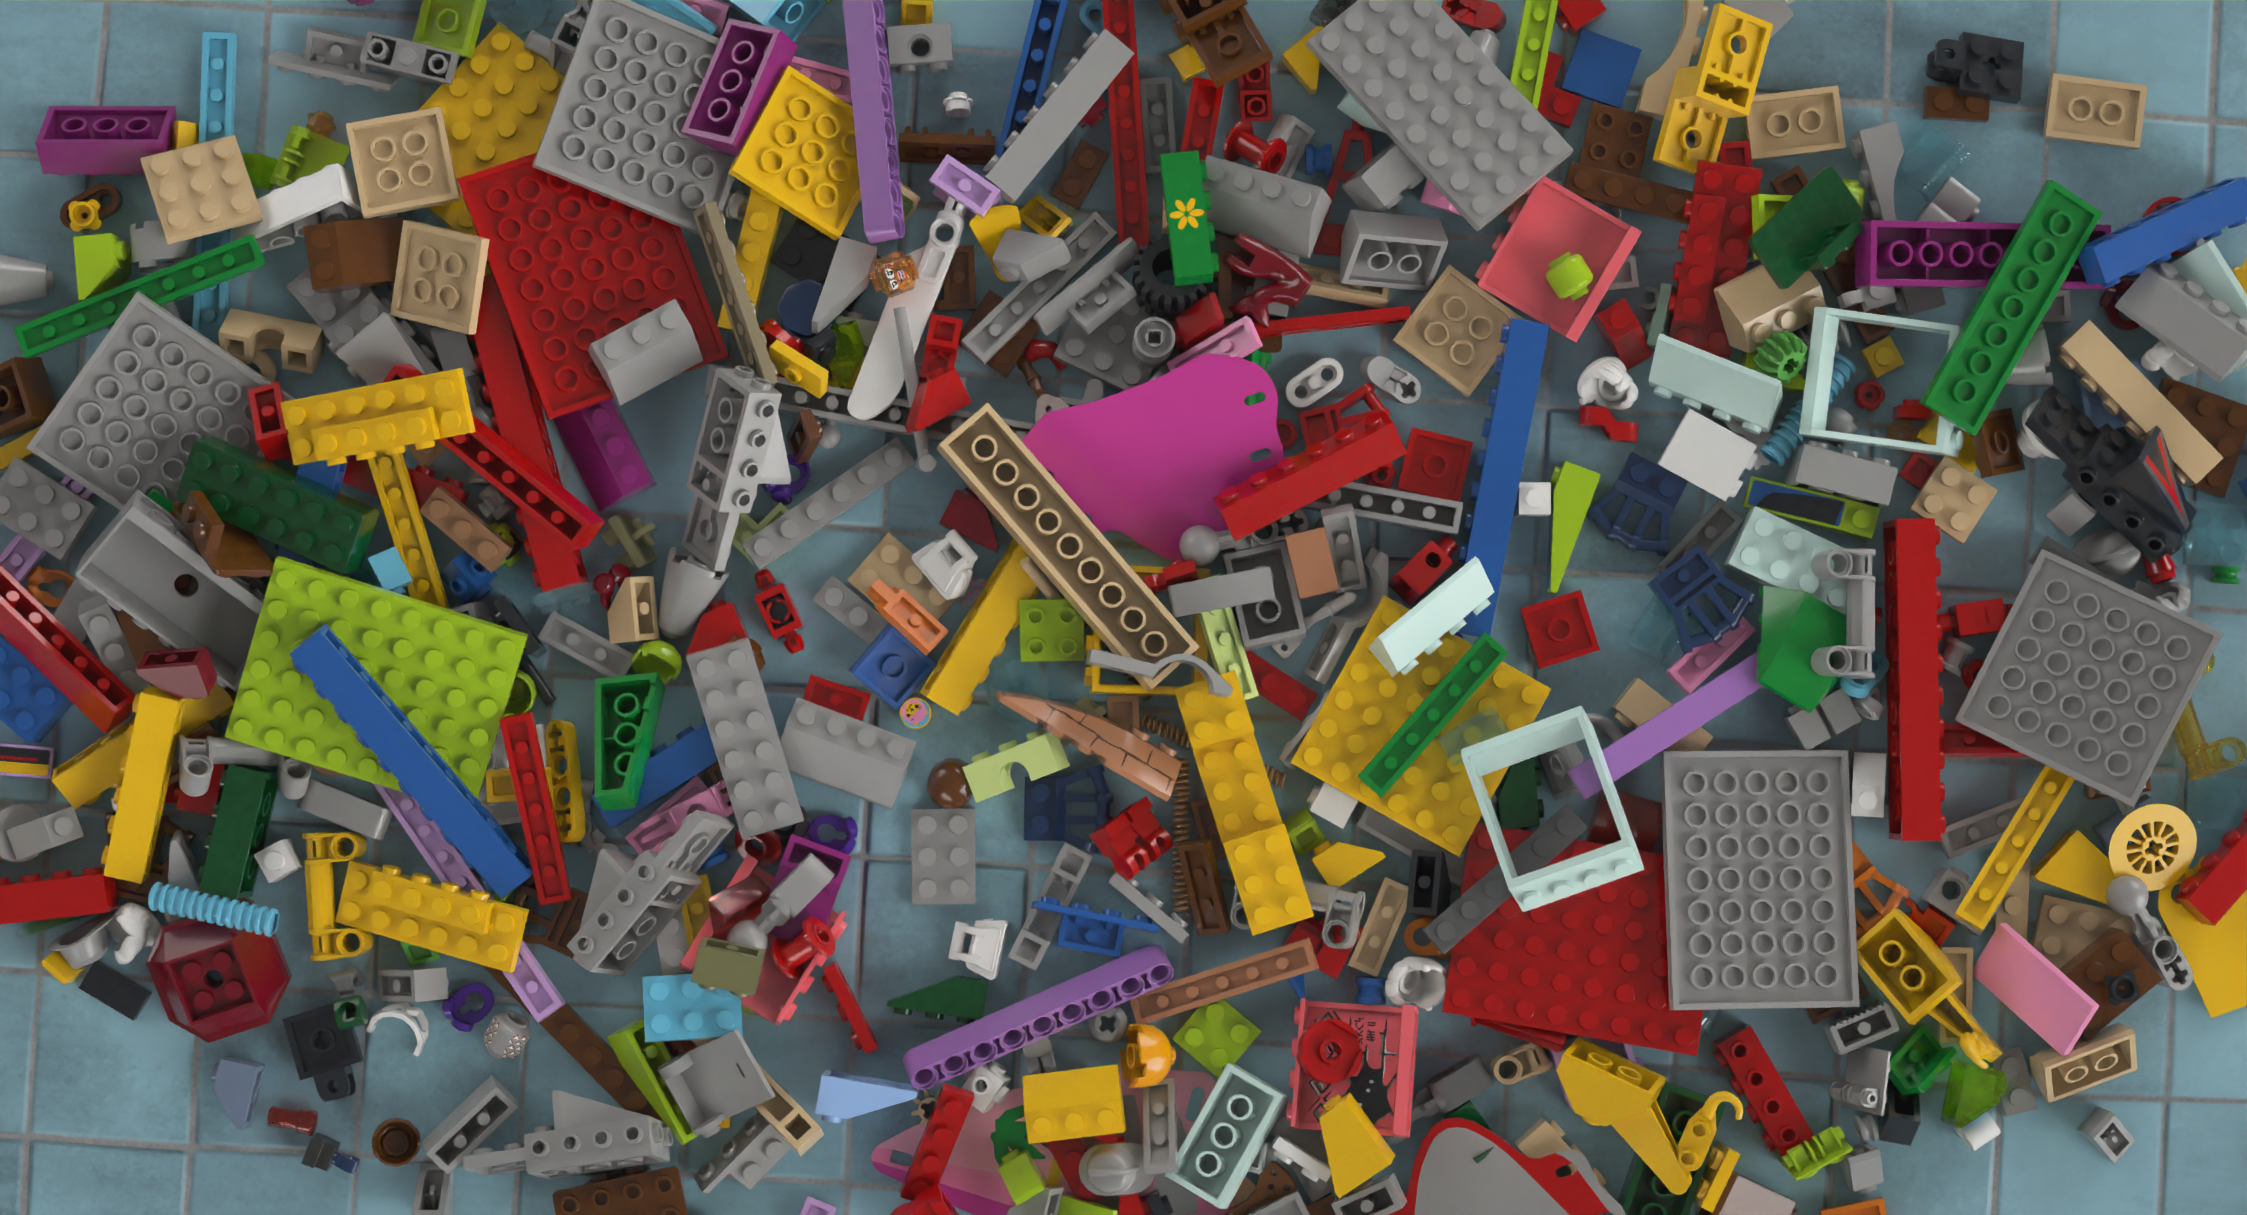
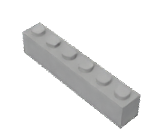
M1104 29L1100 35H1097L1095 32L1091 34L1082 46L1087 50L1079 60L1075 56L1062 70L1066 74L1062 82L1058 84L1054 81L1042 95L1047 100L1039 109L1035 105L1023 119L1027 124L1020 133L1014 130L1003 143V146L1007 148L1000 158L994 155L983 168L987 173L984 179L999 188L1001 196L1011 205L1022 194L1134 55L1133 51L1108 30Z

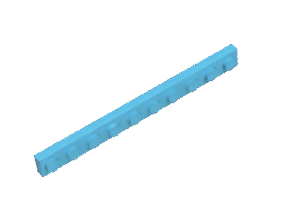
M202 32L199 143L234 135L237 35L235 33ZM231 229L196 237L197 255L230 243ZM229 280L194 294L193 329L218 346V332L228 314Z

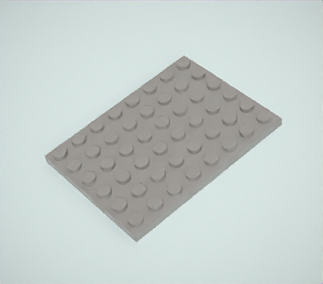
M1848 750L1660 752L1669 1011L1860 1007Z

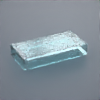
M1493 705L1438 737L1437 741L1452 765L1455 766L1463 761L1461 749L1509 731Z

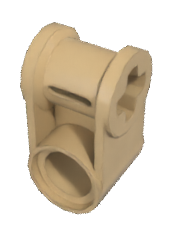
M1525 1041L1515 1048L1495 1056L1490 1062V1073L1497 1081L1510 1085L1525 1078L1544 1073L1552 1069L1554 1063L1549 1061L1543 1047ZM1509 1060L1512 1062L1514 1069L1510 1076L1503 1078L1499 1074V1066L1502 1062Z

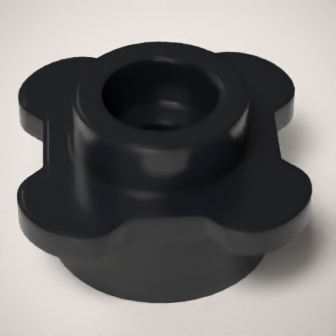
M2125 970L2121 975H2107L2104 978L2103 984L2108 988V1002L2111 1005L2119 1006L2121 1002H2135L2139 999L2140 992L2134 981L2135 974L2132 971ZM2120 985L2124 986L2123 991L2119 990Z

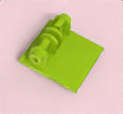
M292 124L269 183L283 188L296 182L301 177L321 171L327 165L338 163L344 167L350 153V147L311 132L302 126Z
M1019 599L1021 662L1084 661V619L1067 599Z
M1831 1126L1817 1134L1816 1137H1811L1812 1140L1808 1142L1805 1140L1803 1145L1799 1144L1787 1150L1786 1155L1777 1158L1778 1161L1796 1181L1811 1178L1822 1167L1842 1161L1846 1154L1853 1151V1148L1843 1139L1845 1135L1839 1126L1836 1128Z

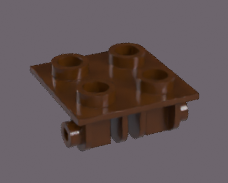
M1592 102L1579 164L1640 178L1653 117Z

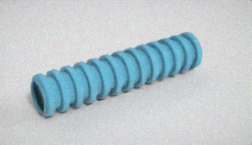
M1835 354L1828 405L1833 402L1832 397L1835 398L1839 394L1838 390L1843 389V382H1848L1850 375L1856 372L1854 364L1840 354ZM1804 393L1801 395L1802 399L1796 401V407L1790 409V415L1787 414L1784 417L1785 422L1779 423V430L1772 432L1773 438L1769 437L1766 440L1767 445H1763L1760 448L1762 455L1775 465L1783 466L1785 464L1784 458H1789L1791 450L1794 451L1797 448L1796 443H1801L1803 440V436L1799 434Z
M156 882L152 886L148 896L150 910L156 911L159 909L163 913L168 911L171 915L178 913L180 917L187 915L189 919L197 917L198 921L203 922L207 920V923L211 924L216 921V924L219 926L226 924V927L233 928L235 926L237 930L245 928L246 932L251 933L255 931V934L259 935L264 932V935L267 937H271L275 933L279 924L278 909L272 908L269 911V908L266 906L260 908L257 904L250 906L248 902L244 901L240 904L239 900L234 899L231 901L227 897L221 900V897L218 895L213 897L209 893L202 895L200 891L192 892L191 889L187 888L183 890L179 886L173 888V885L170 884L164 886L161 882Z

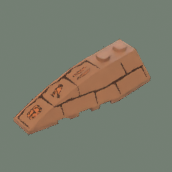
M1000 690L995 694L999 702L1036 724L1037 722L1042 723V727L1060 739H1065L1066 737L1072 745L1084 754L1097 755V759L1103 762L1107 768L1166 802L1169 800L1182 763L1175 757L1177 751L1167 744L1160 742L1159 746L1148 741L1149 734L1135 726L1132 730H1129L1096 713L1064 702Z

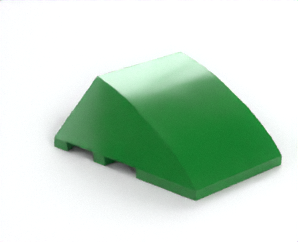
M1763 585L1760 587V597H1763L1762 614L1759 615V624L1762 625L1761 643L1758 644L1756 682L1810 713L1841 679V677L1821 676L1814 672L1811 666L1812 654L1815 650L1822 647L1846 646V615L1808 592ZM1830 654L1829 664L1833 667L1834 659Z

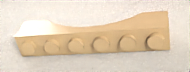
M1683 0L1682 26L1675 48L1667 61L1642 83L1635 113L1650 116L1654 120L1663 122L1676 71L1679 68L1689 67L1691 55L1696 56L1701 37L1696 36L1699 24L1704 25L1708 12V6H1704L1705 0Z
M715 1038L695 1039L691 1041L694 1043L696 1047H698ZM758 1064L775 1097L754 1106V1108L801 1157L824 1133L810 1115Z

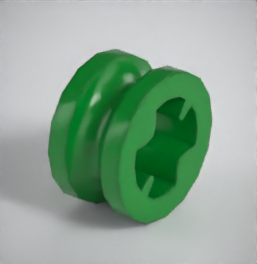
M2211 566V571L2214 572V577L2210 580L2211 583L2240 584V579L2237 578V574L2241 572L2240 567Z

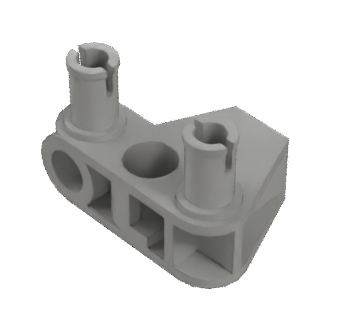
M572 0L577 3L576 8L563 15L552 39L532 30L525 40L524 48L547 58L551 68L566 74L575 47L571 46L575 35H578L577 39L579 38L592 0Z

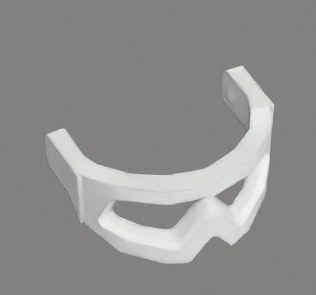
M392 1002L378 1010L372 1016L366 1032L371 1034L376 1028L378 1020L383 1017L402 1019L415 1032L417 1046L413 1055L418 1057L429 1037V1022L420 1007H411L408 1002ZM411 1016H416V1017L418 1018V1020H419V1022H420V1024H421L422 1030H421V1028L419 1027V1025L417 1024L416 1020L413 1019Z

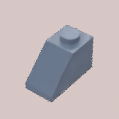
M226 1056L221 1058L219 1063L216 1062L211 1074V1081L215 1082L213 1091L235 1127L244 1130L251 1127L265 1064Z

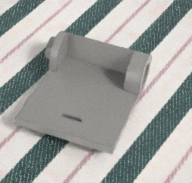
M738 1028L672 1058L657 1069L694 1135H702L704 1139L717 1133L721 1129L719 1124L726 1118L775 1097L772 1088Z

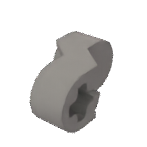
M1369 355L1362 360L1360 374L1375 389L1386 394L1397 403L1411 404L1419 399L1421 385L1411 373L1395 365L1384 356Z
M1049 1036L1022 1047L1029 1075L1057 1071Z

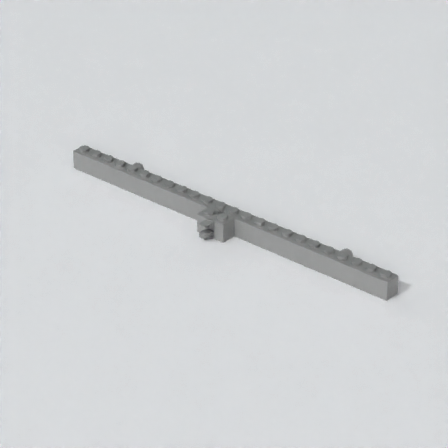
M709 364L704 396L707 399L709 398L716 368H734ZM777 377L778 383L772 386L782 394L778 412L797 415L799 411L811 408L814 418L824 420V424L821 425L823 435L818 443L823 448L830 449L839 443L841 434L836 427L837 423L915 437L914 432L907 433L905 429L910 413L908 400L896 398L878 416L862 421L852 417L847 409L852 390L828 386L827 392L819 399L783 377ZM1097 378L1089 379L1084 391L1083 400L1062 396L1060 398L1070 407L1103 399L1104 385ZM958 410L927 426L928 439L942 442L975 413ZM1002 418L1021 441L1035 425L1033 423ZM1351 482L1302 507L1304 509L1320 511L1352 503L1355 518L1456 536L1459 531L1463 502ZM1322 517L1316 522L1315 529L1323 527Z

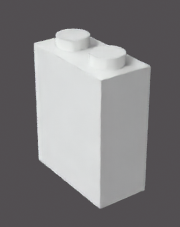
M1688 408L1657 464L1726 502L1729 496L1732 498L1736 496L1743 481L1739 480V477L1745 468L1750 471L1759 454L1755 452L1757 445Z

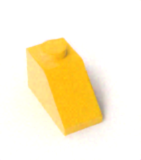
M1327 840L1313 849L1315 855L1310 859L1327 885L1340 887L1386 858V856L1379 850L1339 841L1331 844Z

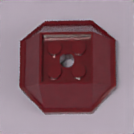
M188 916L163 925L146 961L169 1021L208 1043L270 1023L292 977L275 933L271 937H267L264 935V932L259 935L255 934V931L251 933L246 932L245 928L237 930L235 926L228 928L226 924L219 926L216 924V921L211 924L207 923V920L203 922L198 921L197 917L189 919ZM208 971H219L223 975V980L217 981L212 979Z

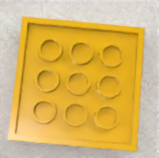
M788 65L784 68L728 173L831 239L838 240L861 199L853 107Z

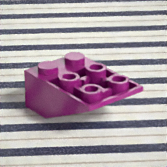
M791 834L769 895L809 853H812L835 875L794 918L791 917L782 926H775L768 934L791 941L803 932L802 922L807 917L818 918L827 926L852 856Z

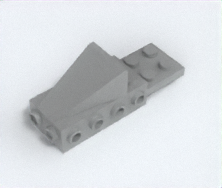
M309 267L286 285L287 289L320 328H323L325 336L329 339L326 343L327 347L337 358H340L349 365L346 369L356 381L360 382L363 379L367 385L382 383L393 366L398 364H412L424 375L443 371L434 361L437 358L434 351L426 343L421 345L416 340L414 335L417 332L406 319L400 321L398 317L390 315L392 302L386 295L378 296L371 287L320 294L312 290Z
M740 365L736 366L735 369L716 368L686 487L695 494L681 545L713 571H725L727 560L731 553L734 533L738 527L739 514L751 513L753 502L757 495L758 484H790L792 479L778 413L782 394L771 386L770 381L756 376L753 369Z
M695 810L684 818L681 828L675 835L663 843L660 852L646 850L637 856L603 848L599 852L580 929L566 945L574 954V961L582 968L588 969L589 972L624 976L703 882L695 873L735 826L729 818Z
M556 1090L552 1091L554 1126L534 1128V1133L524 1134V1144H507L504 1146L505 1150L493 1152V1148H480L473 1150L474 1155L463 1156L464 1170L483 1176L526 1170L528 1174L549 1180L670 1162L669 1146L673 1144L671 1128L667 1127L665 1122L651 1116Z

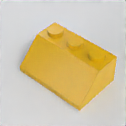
M1118 1064L1022 1076L1028 1144L1125 1132L1126 1122Z

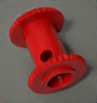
M1243 120L1236 123L1225 138L1223 145L1224 158L1233 162L1243 157L1256 164L1257 169L1276 174L1286 158V142L1281 138H1274V140L1268 143L1253 135L1254 129L1251 122Z
M805 918L802 922L803 932L791 941L787 942V940L778 938L772 942L770 947L772 959L777 968L787 977L793 979L801 977L802 973H804L803 963L817 953L825 957L834 954L836 946L834 937L829 928L818 918Z

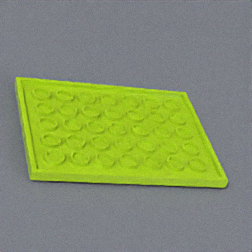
M278 556L275 559L273 572L268 583L225 738L403 792L398 785L399 780L393 773L386 772L377 761L378 756L370 747H364L356 737L357 732L349 723L345 724L338 718L334 705L327 698L323 699L313 687L314 682L306 673L301 674L292 663L293 658L289 655L292 650L326 623L478 799L500 730L499 719L504 717L529 634Z

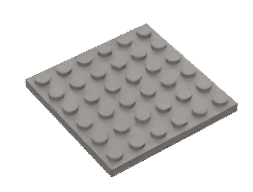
M592 0L532 167L700 235L693 212L704 203L716 201L718 209L723 212L735 178L728 172L736 157L723 154L684 135L681 131L720 39L630 0Z
M138 291L26 448L119 510L124 507L137 490L147 496L154 488L171 502H181L175 499L195 439L214 436L261 458L264 456L256 441L247 390L268 385L272 382ZM282 390L285 401L295 399L294 397L286 393L284 390Z
M2041 549L1954 721L2134 808L2223 633Z

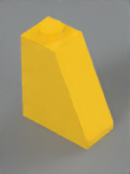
M2069 829L2030 871L2029 878L2083 898L2109 905L2106 899V891L2108 885L2116 876L2110 867L2109 858L2079 830Z
M1351 1093L1342 1098L1337 1094L1324 1103L1325 1109L1319 1117L1334 1190L1338 1198H1341L1389 1166L1395 1157L1394 1152Z

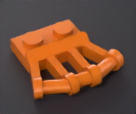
M1852 839L1854 890L1858 889L1876 912L1875 915L1866 920L1855 907V917L1858 925L1856 927V939L1858 940L1894 908L1898 909L1902 900L1908 898L1911 891L1880 874ZM1871 878L1893 891L1885 906L1881 904L1865 883L1868 879Z

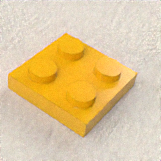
M1721 1142L1717 1143L1716 1148L1711 1147L1706 1162V1169L1701 1176L1693 1200L1696 1204L1713 1213L1741 1154Z

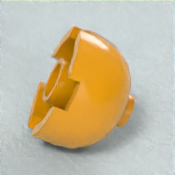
M1127 1025L1126 1033L1124 1034V1036H1128L1126 1050L1120 1049V1068L1123 1080H1130L1129 1088H1145L1157 1085L1164 1080L1170 1071L1171 1065L1175 1063V1048L1170 1046L1168 1037L1164 1032L1153 1025Z

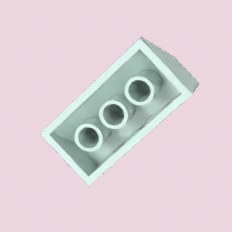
M2213 240L2198 245L2169 262L2183 277L2200 284L2204 292L2214 299L2225 302L2232 312L2241 318L2247 319V294ZM2247 359L2241 366H2239L2232 373L2238 372L2246 368Z
M1476 556L1370 644L1368 649L1392 677L1399 671L1406 675L1419 664L1415 659L1423 651L1430 655L1443 644L1439 639L1448 631L1451 635H1454L1467 624L1463 619L1472 611L1477 616L1491 604L1487 598L1494 593V590L1479 559Z

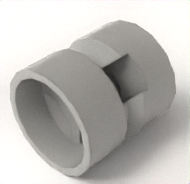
M1158 317L1147 318L1139 323L1135 329L1131 345L1132 355L1138 363L1145 367L1154 368L1167 362L1175 343V332L1170 323Z

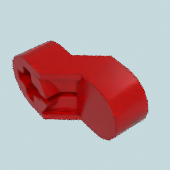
M1443 0L1441 8L1459 26H1465L1474 31L1488 29L1496 34L1506 25L1507 17L1505 12L1497 3L1486 0Z
M1579 407V426L1601 428L1610 442H1638V423L1616 421L1607 407Z

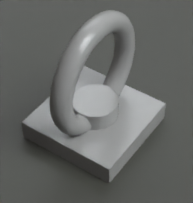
M1586 713L1592 725L1603 729L1613 742L1624 736L1620 728L1611 719L1601 714ZM1575 742L1536 756L1554 800L1580 794L1567 773L1584 761Z

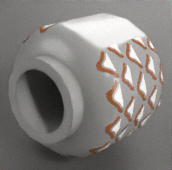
M511 1010L496 1014L483 1035V1041L488 1048V1053L500 1060L519 1056L530 1037L531 1031L528 1021L521 1014Z

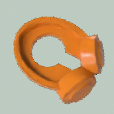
M38 565L28 574L27 583L29 585L26 586V590L42 605L58 607L64 597L55 598L49 591L40 590L38 585L40 583L51 584L55 580H63L67 583L69 590L75 579L63 570L46 569L42 565Z
M1419 918L1407 925L1403 937L1406 947L1410 951L1421 956L1436 955L1440 959H1445L1450 955L1451 949L1443 955L1431 941L1426 946H1420L1413 939L1414 932L1418 928H1425L1434 920L1433 918Z

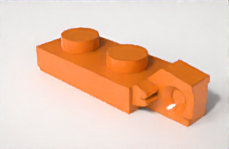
M878 578L866 592L876 604L874 607L879 614L925 656L949 632L947 628L903 588L901 590L896 587L890 589Z

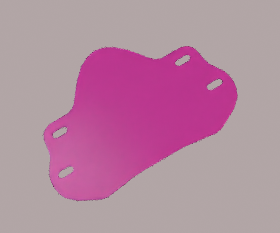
M1215 354L1200 355L1161 377L1103 399L1050 411L1041 417L1022 440L1023 444L1047 471L1050 470L1054 473L1053 478L1082 512L1091 516V522L1101 533L1109 530L1120 531L1150 551L1172 562L1185 560L1180 552L1179 544L1183 533L1188 528L1195 525H1205L1215 532L1227 530L1213 501V497L1219 495L1227 487L1237 486L1245 482L1254 473L1264 472L1276 466L1284 456L1276 426L1278 395L1270 376L1256 363L1239 357ZM1258 392H1263L1266 396L1264 401L1248 406L1244 403V399L1247 396ZM1264 448L1271 451L1270 456L1255 462L1250 460V454Z

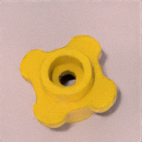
M90 199L88 202L72 201L68 206L71 220L70 228L75 232H81L82 229L89 228L94 231L100 229L102 226V221L98 216L100 203L94 199ZM84 213L88 214L86 219L82 217Z

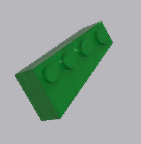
M658 672L595 679V798L603 811L636 808L666 690Z

